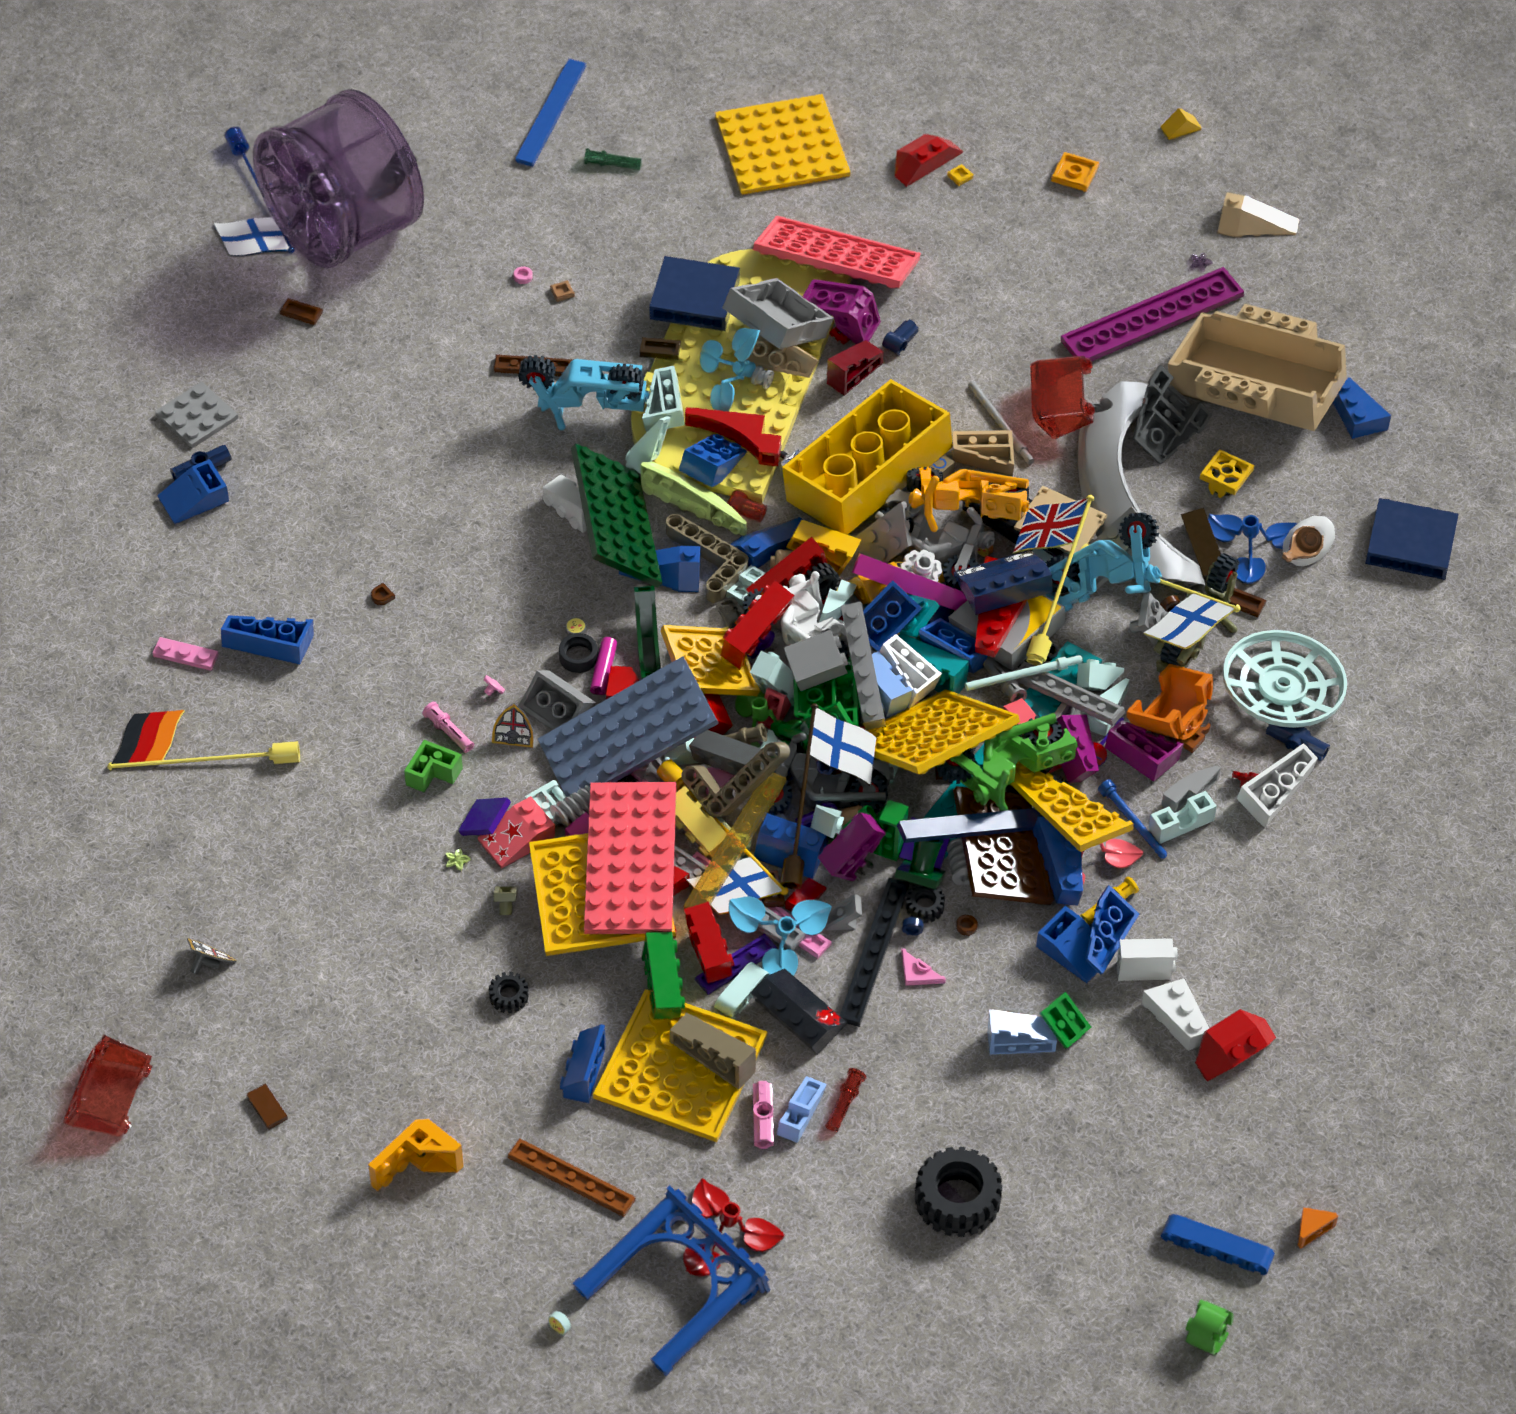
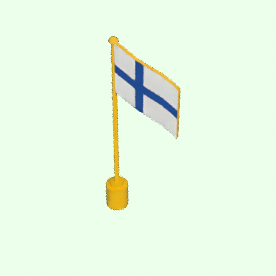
M672 759L664 761L658 767L657 775L664 782H676V791L686 786L681 776L683 770ZM689 790L691 797L697 802L698 800ZM715 817L714 820L748 858L728 863L705 875L687 879V882L706 902L709 901L710 906L719 915L729 913L730 899L751 896L760 900L779 893L786 895L789 891L788 888L780 885L773 875Z

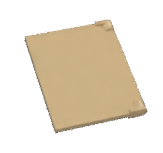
M1042 486L1030 503L1029 509L1045 504L1070 503L1076 500ZM1089 507L1074 553L1079 551L1084 544H1089L1106 520L1107 514ZM1026 514L1014 526L1015 530L1021 531ZM1072 544L1056 548L1069 554Z

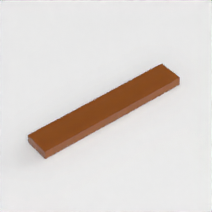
M520 1138L508 1154L509 1159L622 1217H625L636 1200L635 1196Z

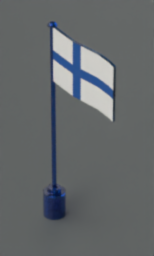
M229 128L224 133V137L232 153L236 156L242 155L272 215L270 218H252L231 223H214L229 255L248 256L279 251L294 253L295 248L291 246L245 154L249 150V144L241 128Z

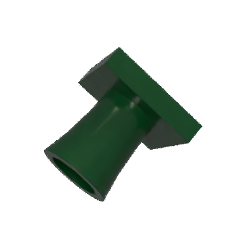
M944 840L914 842L912 860L905 859L896 869L894 877L936 889L944 880L946 873L944 870L934 868Z

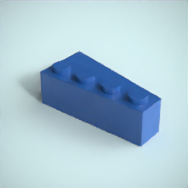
M228 615L221 628L222 647L299 665L314 636L313 619L298 622L295 621V618H287V621L274 620V617L256 620L253 616Z

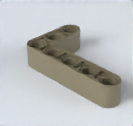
M671 514L666 518V535L682 546H700V557L719 567L706 582V598L711 603L721 602L726 597L727 590L739 581L740 574L748 568V556L681 515Z
M784 742L766 744L723 788L719 786L709 771L702 765L685 767L681 774L682 780L710 816L714 818L729 816L789 757L790 748ZM775 748L778 749V755H777V756H776V754H775ZM761 762L764 764L763 770L761 769ZM694 771L696 772V779L693 776ZM747 776H749V778H750L749 784L747 783V780H746ZM707 787H708V789H709V794H708V795L706 794V788H707ZM733 789L735 790V793H736L735 798L733 797V794H732ZM719 803L721 804V808H722V809H721V812L719 811V808H718Z

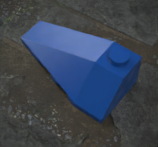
M798 517L743 535L730 545L748 556V567L752 565L759 568L767 563L771 556H775L777 550L787 549L788 542L803 519Z
M677 546L656 550L662 586L672 588V590L677 592H699L700 546ZM619 571L620 575L636 579L628 574Z
M1110 885L1105 888L1097 901L1085 961L1100 975L1104 973L1117 952L1120 940L1125 939L1139 916V913Z

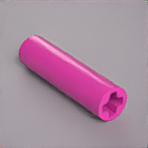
M604 637L601 640L590 687L592 694H606L610 667L613 665L617 641L611 637Z

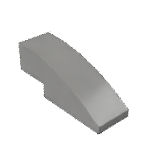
M1217 765L1205 768L1184 777L1163 793L1161 805L1165 808L1170 807L1173 813H1176L1187 802V798L1204 791L1207 792L1219 779L1221 767Z

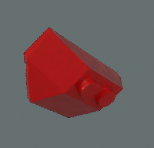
M924 134L897 150L894 177L908 187L959 156L963 151L950 140Z
M1239 1009L1204 1031L1195 1064L1204 1079L1209 1081L1234 1068L1268 1046L1276 1036L1265 1018Z

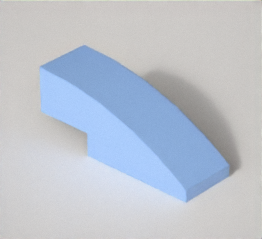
M807 1076L790 1100L787 1111L779 1121L778 1136L798 1143L822 1098L827 1084Z

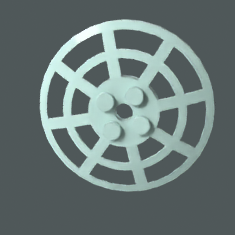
M1270 630L1244 637L1230 649L1223 667V682L1231 699L1247 714L1272 725L1295 728L1318 724L1335 714L1342 705L1346 695L1347 677L1339 659L1322 643L1300 633ZM1271 641V652L1261 653L1252 659L1243 651L1246 647L1253 644ZM1280 641L1296 643L1312 651L1306 658H1303L1294 653L1281 651ZM1318 655L1322 656L1331 665L1336 673V678L1324 679L1321 671L1313 664ZM1236 656L1245 663L1241 671L1240 680L1228 677L1230 665ZM1273 658L1274 664H1271L1265 667L1264 669L1257 664L1258 662ZM1282 658L1293 660L1300 664L1298 667L1282 663ZM1308 668L1318 681L1308 682L1304 671ZM1250 669L1259 675L1258 683L1246 682ZM1279 683H1285L1288 686H1281ZM1339 685V696L1334 707L1322 705L1327 687ZM1231 686L1242 688L1244 695L1253 706L1249 707L1242 702ZM1248 689L1259 690L1264 698L1259 702L1256 701ZM1320 689L1316 702L1306 697L1308 690ZM1270 703L1281 705L1284 712L1274 711L1267 708ZM1302 703L1309 708L1293 712L1291 705ZM1262 710L1274 716L1286 717L1287 720L1271 718L1260 714L1259 711ZM1315 710L1325 713L1309 720L1296 721L1295 718L1307 715Z

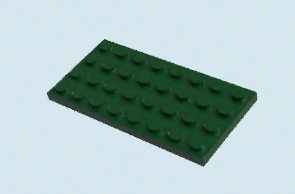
M575 443L571 447V453L592 559L658 588L662 584V578L639 473L618 461H613L606 458L603 454H598L585 446Z

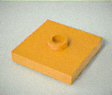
M1064 152L1052 175L1051 182L1087 192L1099 168V162Z

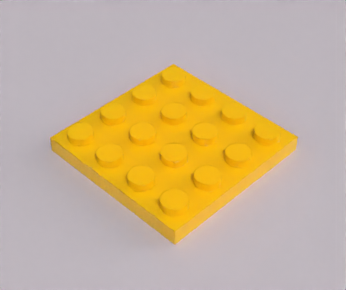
M662 626L660 632L671 661L673 662L682 656L685 658L703 694L757 696L759 694V686L750 674L752 668L747 655L744 659V665L740 670L720 656L724 643L723 636L728 629Z

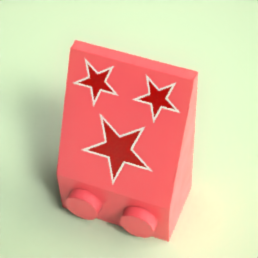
M530 796L513 805L504 814L493 834L480 835L478 841L502 869L531 853L529 842L555 838V824Z

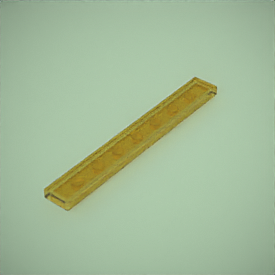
M773 772L753 792L683 905L684 909L708 901L710 905L712 904L787 782L785 777Z

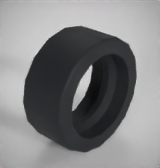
M575 633L563 638L559 645V660L566 670L582 673L589 671L595 666L598 647L596 641L591 636ZM583 646L588 648L591 653L584 659H572L566 655V652L572 647Z

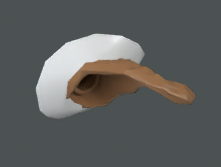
M1311 516L1300 521L1289 531L1283 541V560L1291 562L1296 566H1307L1322 559L1329 552L1335 539L1333 523L1323 516Z

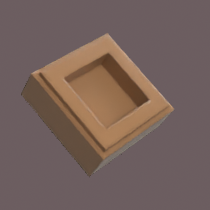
M568 280L550 285V290L556 302L575 297V293Z

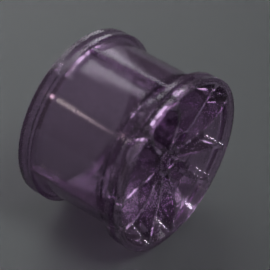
M342 90L331 96L319 108L284 126H274L259 134L253 146V166L263 200L275 223L291 245L307 260L322 268L336 267L348 260L351 254L395 230H402L414 224L422 215L424 208L423 183L409 144L390 115L374 99L359 90Z

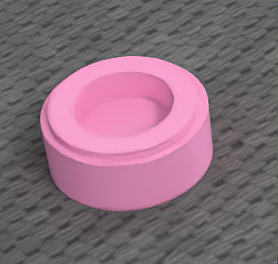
M528 267L516 268L513 272L515 282L519 284L529 283L533 278L532 270Z

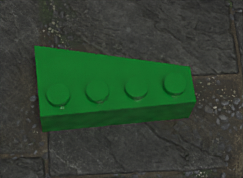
M672 932L646 933L641 958L642 961H645L644 973L647 975L648 991L652 990L650 992V1004L653 1019L680 1018L681 1010L685 1009V998L680 994L683 987L682 978H678L680 961L675 957L677 941L673 940Z

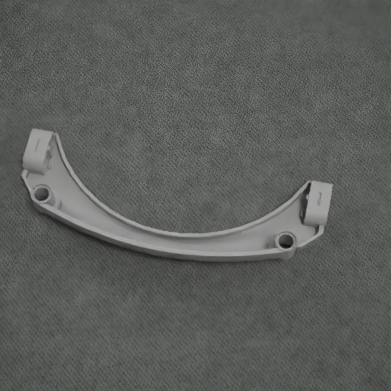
M1120 381L1102 396L1099 401L1100 403H1092L1081 418L1078 438V472L1083 499H1086L1088 495L1094 496V501L1091 502L1090 507L1107 514L1106 520L1095 533L1097 537L1131 506L1138 513H1142L1127 486L1123 473L1121 450L1123 438L1128 427L1139 417L1148 385L1146 383ZM1159 534V537L1155 538L1157 541L1152 543L1153 546L1150 547V561H1148V564L1159 568L1162 574L1160 579L1203 593L1205 591V582L1200 566L1174 548ZM1170 587V589L1174 592L1188 594L1181 590Z

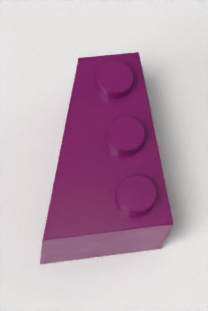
M1087 714L1061 715L1057 718V721L1061 725L1062 737L1064 729L1067 728L1071 736L1075 737L1077 748L1075 750V759L1060 765L1068 783L1082 782L1099 771Z
M1121 720L1109 730L1105 748L1154 782L1179 761L1184 744L1164 740L1165 736L1158 735L1156 737L1146 733L1144 728Z
M860 812L851 819V822L845 829L837 834L832 843L823 849L818 859L832 876L855 881L857 878L855 875L859 867L863 868L866 861L864 859L867 854L874 852L886 833L871 815Z

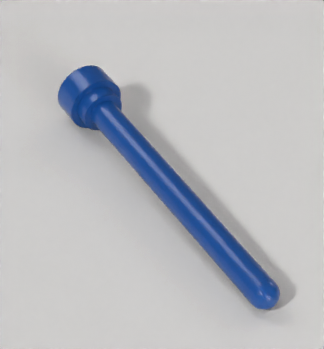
M1108 779L1101 783L1098 787L1100 794L1114 802L1160 858H1166L1167 852L1117 794L1116 785L1112 780Z

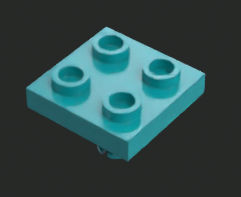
M909 594L922 607V610L899 633L917 638L919 630L928 625V621L939 608V604L934 600Z

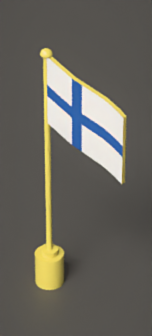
M1084 544V545L1081 547V549L1085 548V547L1088 546L1089 544ZM1160 579L1159 583L1192 595L1176 605L1162 620L1143 633L1186 650L1199 642L1220 621L1233 612H1239L1241 608L1238 604L1235 606Z

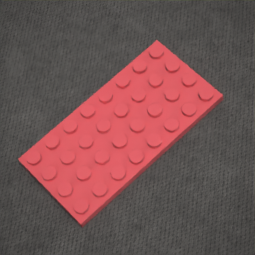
M776 216L754 242L753 250L759 251L763 255L770 254L782 260L789 259L798 264L812 265L816 269L831 270L835 274L843 273L850 275L854 279L862 278L870 283L884 284L889 288H900L919 262L921 255L919 252Z
M676 782L590 784L585 934L672 932Z

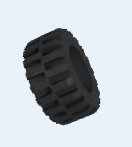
M953 1147L945 1148V1152L939 1150L933 1154V1158L931 1156L924 1161V1165L920 1166L915 1187V1204L917 1205L918 1214L920 1216L923 1215V1221L927 1225L933 1224V1230L937 1232L944 1230L947 1236H951L952 1233H958V1237H965L967 1232H970V1235L977 1234L978 1228L985 1230L989 1227V1221L992 1223L995 1220L1000 1209L1002 1196L1001 1175L997 1172L996 1165L993 1162L989 1163V1158L986 1155L982 1154L980 1156L978 1151L974 1149L968 1151L965 1150L966 1147H959V1149L953 1150ZM964 1180L974 1185L980 1194L972 1201L954 1203L942 1197L937 1189L947 1181Z

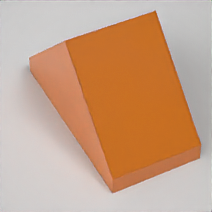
M1303 1207L1298 1247L1300 1249L1334 1228L1338 1215L1335 1212Z

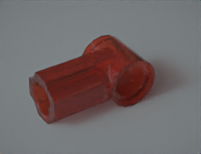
M738 490L734 491L727 501V504L739 515L759 522L763 520L767 512V505L748 499L745 493Z

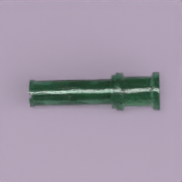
M586 148L584 164H598L600 167L611 165L640 170L642 158L608 154L605 150L600 152Z

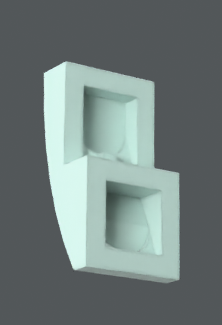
M750 565L740 574L739 581L727 590L726 597L743 606L744 597L747 596L746 588L763 576L765 572Z

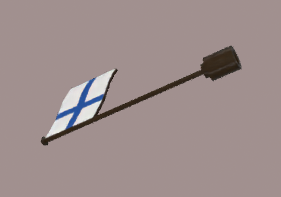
M815 703L810 706L812 713L793 855L783 859L780 885L789 889H799L802 887L805 861L797 855L810 756L830 768L859 778L869 786L871 784L876 737L863 728L832 717L818 709L819 707Z

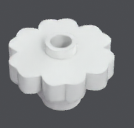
M915 550L905 555L904 563L900 566L903 570L938 582V577L942 573L941 562L934 560L935 555L927 550H921L920 553Z

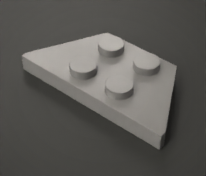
M905 501L900 502L855 536V538L861 539L856 550L863 555L888 564L912 546V538L909 533L910 524L905 516L907 503Z

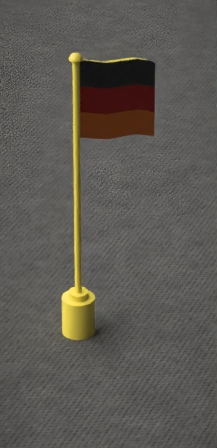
M185 711L138 713L131 717L126 726L121 747L113 762L108 763L107 767L112 771V768L269 756V760H273L274 764L300 762V748L298 741L273 743L272 748H269V752L164 760L171 747L176 726Z

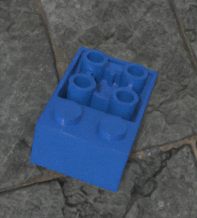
M712 434L684 450L679 471L710 487H714L726 478L747 453V450L741 448L737 443L729 442L719 434Z
M210 459L189 468L157 495L174 524L229 502L227 485Z
M1064 906L1038 932L1036 947L1085 983H1088L1098 973L1085 961L1092 928L1082 917L1067 906Z

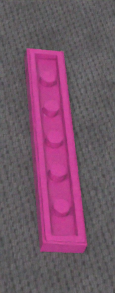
M860 553L852 570V573L888 585L893 580L906 593L934 600L939 605L955 611L967 601L963 591Z

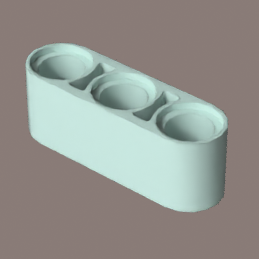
M753 962L748 963L718 997L715 1009L734 1020L736 1018L735 1015L741 1013L749 1004L748 1000L753 998L750 992L770 973Z

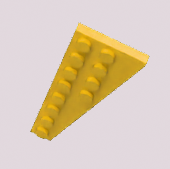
M1020 761L1017 762L1015 781L1011 785L1080 852L1133 830V823L1122 820L1115 811L1110 813L1103 808V804L1088 800L1086 795L1065 782L1059 783L1054 780L1053 775L1049 773L1045 775L1040 771L1033 773L1019 763Z

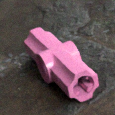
M758 1081L753 1084L754 1146L760 1149H768L774 1145L772 1084L767 1081Z

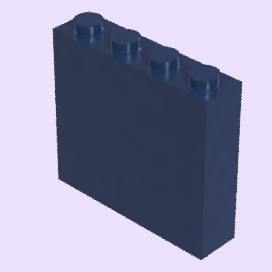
M664 256L649 306L650 320L726 332L730 313L723 309V305L730 288L739 286L740 268Z
M1379 498L1365 564L1445 580L1459 514Z

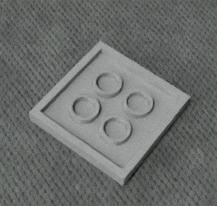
M202 381L155 411V415L191 449L239 419L238 414Z

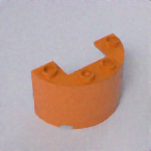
M1169 664L1159 675L1161 693L1157 698L1152 701L1145 711H1142L1141 700H1136L1126 711V717L1131 724L1144 728L1147 731L1185 740L1197 732L1207 715L1208 710L1205 707L1207 699L1211 700L1213 675Z

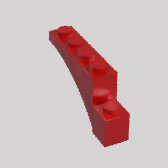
M686 407L685 426L701 428L725 436L750 452L758 460V465L778 467L781 453V435L764 434L765 415Z

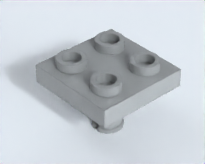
M1146 593L1142 596L1139 619L1130 621L1129 627L1132 633L1149 630L1168 614L1151 593ZM1146 635V637L1155 646L1158 642V639Z

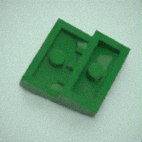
M1066 992L1057 997L1039 1013L1065 1049L1092 1028Z

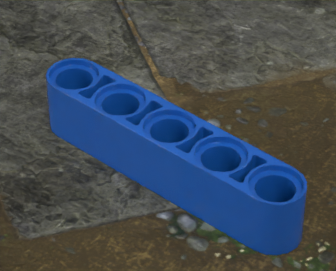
M1177 1214L1168 1216L1161 1234V1238L1166 1242L1169 1240L1174 1245L1186 1249H1195V1252L1211 1257V1255L1215 1256L1217 1260L1231 1265L1233 1263L1239 1265L1238 1267L1251 1272H1260V1275H1267L1275 1255L1273 1249L1266 1245Z

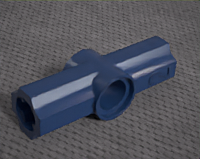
M221 445L208 452H195L190 460L170 469L173 480L175 481L192 466L209 459L214 467L232 460L226 445Z
M1269 724L1266 729L1267 735L1285 743L1287 749L1295 750L1304 743L1319 761L1324 760L1330 749L1329 744L1311 736L1310 731L1305 727H1281Z

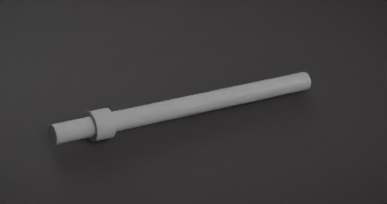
M975 381L969 382V388L1001 430H1011ZM1012 431L1014 450L1023 457L1028 465L1033 464L1034 459L1028 452L1027 446L1024 442H1020Z

